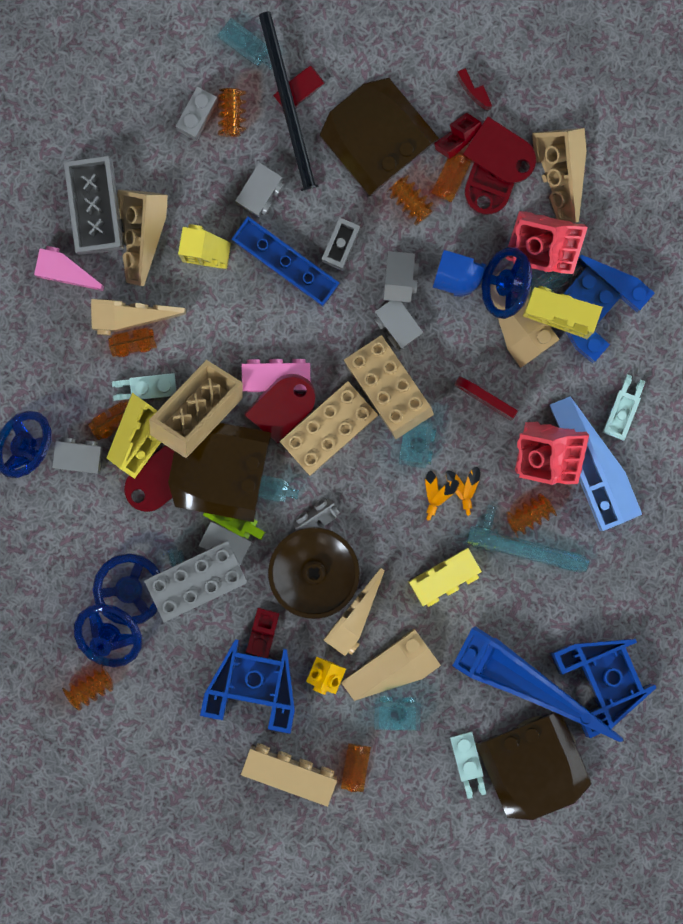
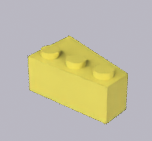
M189 224L188 228H182L178 255L182 262L227 269L231 242L203 230L202 226Z
M543 286L534 287L531 290L523 317L588 339L594 333L603 307L574 299L566 294L553 293L551 289Z
M132 393L106 458L135 479L161 442L150 435L149 419L157 410Z
M466 548L408 582L420 604L429 607L440 601L438 597L446 593L449 596L458 591V586L465 581L468 585L479 579L478 574L482 571L469 548Z

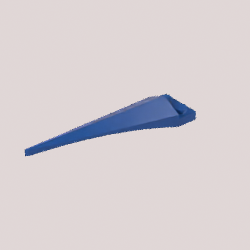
M476 626L471 629L452 665L453 667L472 679L556 712L618 742L624 741L620 735L500 640L491 637Z

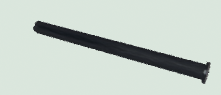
M270 11L259 14V19L303 185L301 191L310 190L319 186L315 185L272 15Z

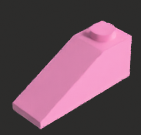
M46 246V250L39 249L34 273L37 278L103 291L104 286L63 253H60L59 248Z

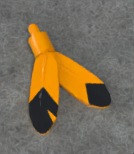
M478 467L473 468L469 472L465 485L456 473L448 470L446 472L447 482L459 481V487L455 494L462 500L463 510H466V515L470 516V509H472L471 498L480 480V470Z
M429 471L425 478L426 492L430 503L426 511L428 513L426 518L428 521L431 520L432 515L435 516L438 508L436 506H440L448 500L459 487V481L453 480L439 490L437 477L432 471Z

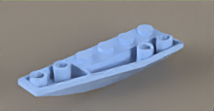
M571 396L550 404V409L559 428L574 429L576 432H587L589 434L579 481L599 531L607 530L642 515L626 472Z

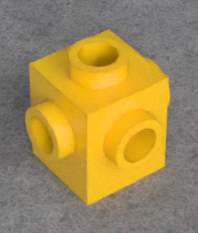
M316 657L306 682L313 685V690L326 695L328 691L336 694L346 669L333 662Z

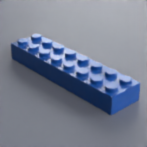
M250 217L246 218L231 239L322 307H324L340 285L338 281Z

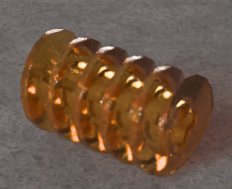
M237 88L219 89L223 93L218 95V99L223 102L218 104V108L223 111L218 113V117L223 120L218 122V126L223 129L218 131V135L223 137L241 136L240 132L246 131L245 127L240 126V123L246 122V118L240 117V114L246 113V109L240 108V105L246 104V100L240 99V96L246 95L247 92Z
M406 175L399 179L387 192L392 190L391 199L399 197L396 205L404 204L402 212L410 211L409 219L417 217L414 225L418 226L433 213L431 208L434 203L425 204L428 196L419 197L421 188L413 190L415 182L407 184L409 175Z
M539 493L537 495L538 501L530 498L531 506L523 502V510L514 507L515 515L510 511L506 512L507 522L517 539L519 538L517 531L522 532L524 535L527 534L526 526L534 530L533 522L541 526L542 517L550 521L549 513L557 517L552 504L543 494Z
M101 664L102 672L97 671L95 668L93 669V677L86 673L85 682L78 678L77 687L69 683L70 691H67L64 687L62 688L70 704L80 711L82 709V703L86 706L90 705L89 697L96 701L98 700L97 693L105 696V688L110 692L114 690L113 681L103 664Z

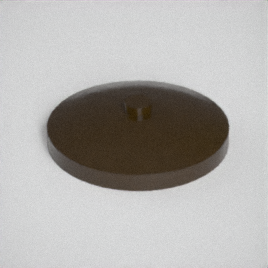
M320 527L299 529L286 536L275 548L268 568L269 584L276 600L290 613L308 619L325 618L342 610L353 598L360 576L359 563L351 545L339 534Z

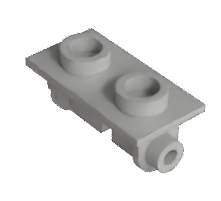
M330 498L327 500L322 499L308 513L303 512L295 518L296 521L292 524L296 530L319 527L316 523L318 520L325 526L338 518L336 515L340 512Z

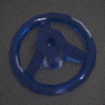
M507 247L498 251L490 259L485 269L481 285L482 300L486 309L495 318L506 319L517 314L525 305L530 294L532 268L528 257L521 250ZM508 256L517 258L512 270L504 269L498 276L493 275L502 259ZM491 284L496 285L499 295L506 296L505 310L498 309L494 305L491 298Z
M25 411L16 414L1 429L0 473L5 477L20 478L29 475L39 467L46 457L51 444L52 430L47 418L40 412ZM29 419L37 421L42 428V437L33 438L22 422ZM13 429L15 437L10 445L13 455L4 464L2 458L3 446Z
M131 553L116 555L103 563L95 575L92 588L95 605L104 617L115 624L125 626L143 624L155 616L158 611L154 601L148 607L141 596L143 588L139 578L143 567L149 570L152 576L160 573L157 566L144 556ZM135 563L130 576L122 577L115 587L102 588L103 579L109 570L118 564ZM117 596L124 603H134L141 614L132 617L117 615L108 608L103 598Z
M108 604L88 606L78 614L74 622V638L79 649L88 659L99 665L113 668L125 666L135 660L142 649V634L137 622L126 611ZM99 613L112 614L123 620L130 628L132 634H121L115 625L103 623ZM88 617L92 636L89 646L86 644L82 634V626ZM133 644L130 652L124 657L116 659L105 657L113 650Z

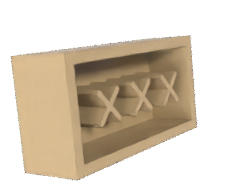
M382 335L344 359L347 368L395 439H398L434 415L431 406Z
M206 360L149 419L150 435L187 458L242 400L243 382Z
M347 381L287 434L280 443L307 474L311 476L375 420L378 414Z
M257 743L256 746H251L241 773L242 776L328 807L337 783V776L334 775V770L323 766L319 770L312 767V762L300 759L297 762L291 759L292 755L282 751L275 754L269 751L270 747Z

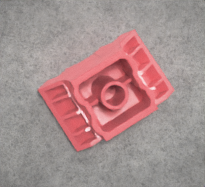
M519 211L505 258L513 261V264L545 272L554 271L573 274L588 227L584 224H576L545 215H536L532 212Z
M525 422L524 431L520 433V438L517 442L519 453L515 466L516 473L519 474V478L550 485L556 483L578 484L589 434L587 432H576L574 429L555 427L551 424L540 425L539 422Z

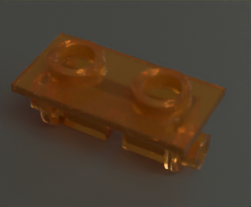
M458 153L451 159H447L431 193L452 203L471 162L466 160L465 156Z
M146 327L132 331L134 337L132 339H129L128 332L112 335L111 338H108L112 356L125 357L130 353L148 352L153 348H157L153 329Z
M121 401L108 409L112 415L109 418L103 412L91 419V423L88 425L98 441L102 438H108L118 429L128 401L124 403Z
M348 743L341 789H347L350 792L364 791L371 747Z

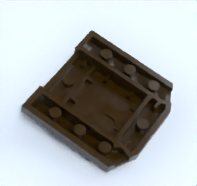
M390 78L364 83L329 112L319 135L369 197L440 139Z
M219 423L187 458L174 451L168 483L175 507L254 522L271 432Z
M551 712L525 725L476 743L507 818L537 819L576 803L592 784L565 718L556 712Z

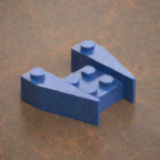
M580 255L577 261L585 267L584 271L564 292V294L574 299L603 307L598 323L620 298L634 311L638 312L655 294L638 278L583 255ZM595 331L588 339L566 332L575 349L592 364L610 345Z
M235 639L204 693L200 716L224 720L228 698L272 706L268 729L291 734L295 706L287 649H283L282 659L277 661L237 653L239 640Z
M636 639L575 643L550 652L559 674H565L582 667L598 704V707L589 710V712L611 729L656 689L654 684L642 687L626 647L637 643ZM580 724L585 737L592 738L601 734Z

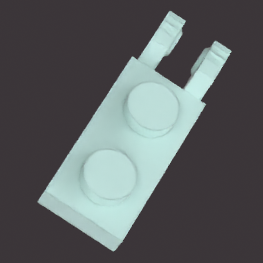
M175 373L129 378V380L112 382V387L115 388L130 385L131 394L134 393L142 400L171 397L177 391ZM116 394L113 396L114 401L129 400L131 394Z
M628 374L625 377L621 390L618 391L602 432L622 441L626 438L645 381L640 379L636 385L634 395L626 393L632 381V376Z
M472 731L450 737L460 779L464 783L467 798H473L472 788L468 780L475 778L478 781L479 792L481 795H485L486 790L482 778L483 772Z

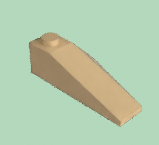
M585 128L532 133L536 162H541L545 174L542 175L544 183L548 182L552 193L549 198L556 218L558 220L571 221L572 223L579 222L587 152Z
M118 190L120 219L123 221L124 228L122 235L127 249L123 254L126 283L144 286L166 220L168 195L154 192Z
M503 269L486 281L507 350L520 368L560 340L549 325L523 317L529 298L506 269Z
M91 299L92 329L97 331V335L111 336V332H119L186 315V309L161 305L148 307V305L142 303H133L129 306L122 303V301Z
M382 568L378 570L324 637L326 643L344 656L347 653L352 655L360 645L357 641L361 636L385 570Z
M413 629L341 683L353 700L356 701L421 680L441 665L416 630Z

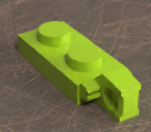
M209 513L203 514V516L246 539L253 535L262 540L266 533L256 527L258 521L255 519L254 522Z

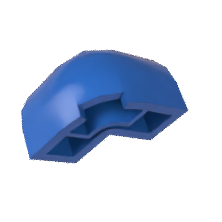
M444 250L433 288L453 293L454 296L459 297L470 295L480 285L487 265L473 262V258Z

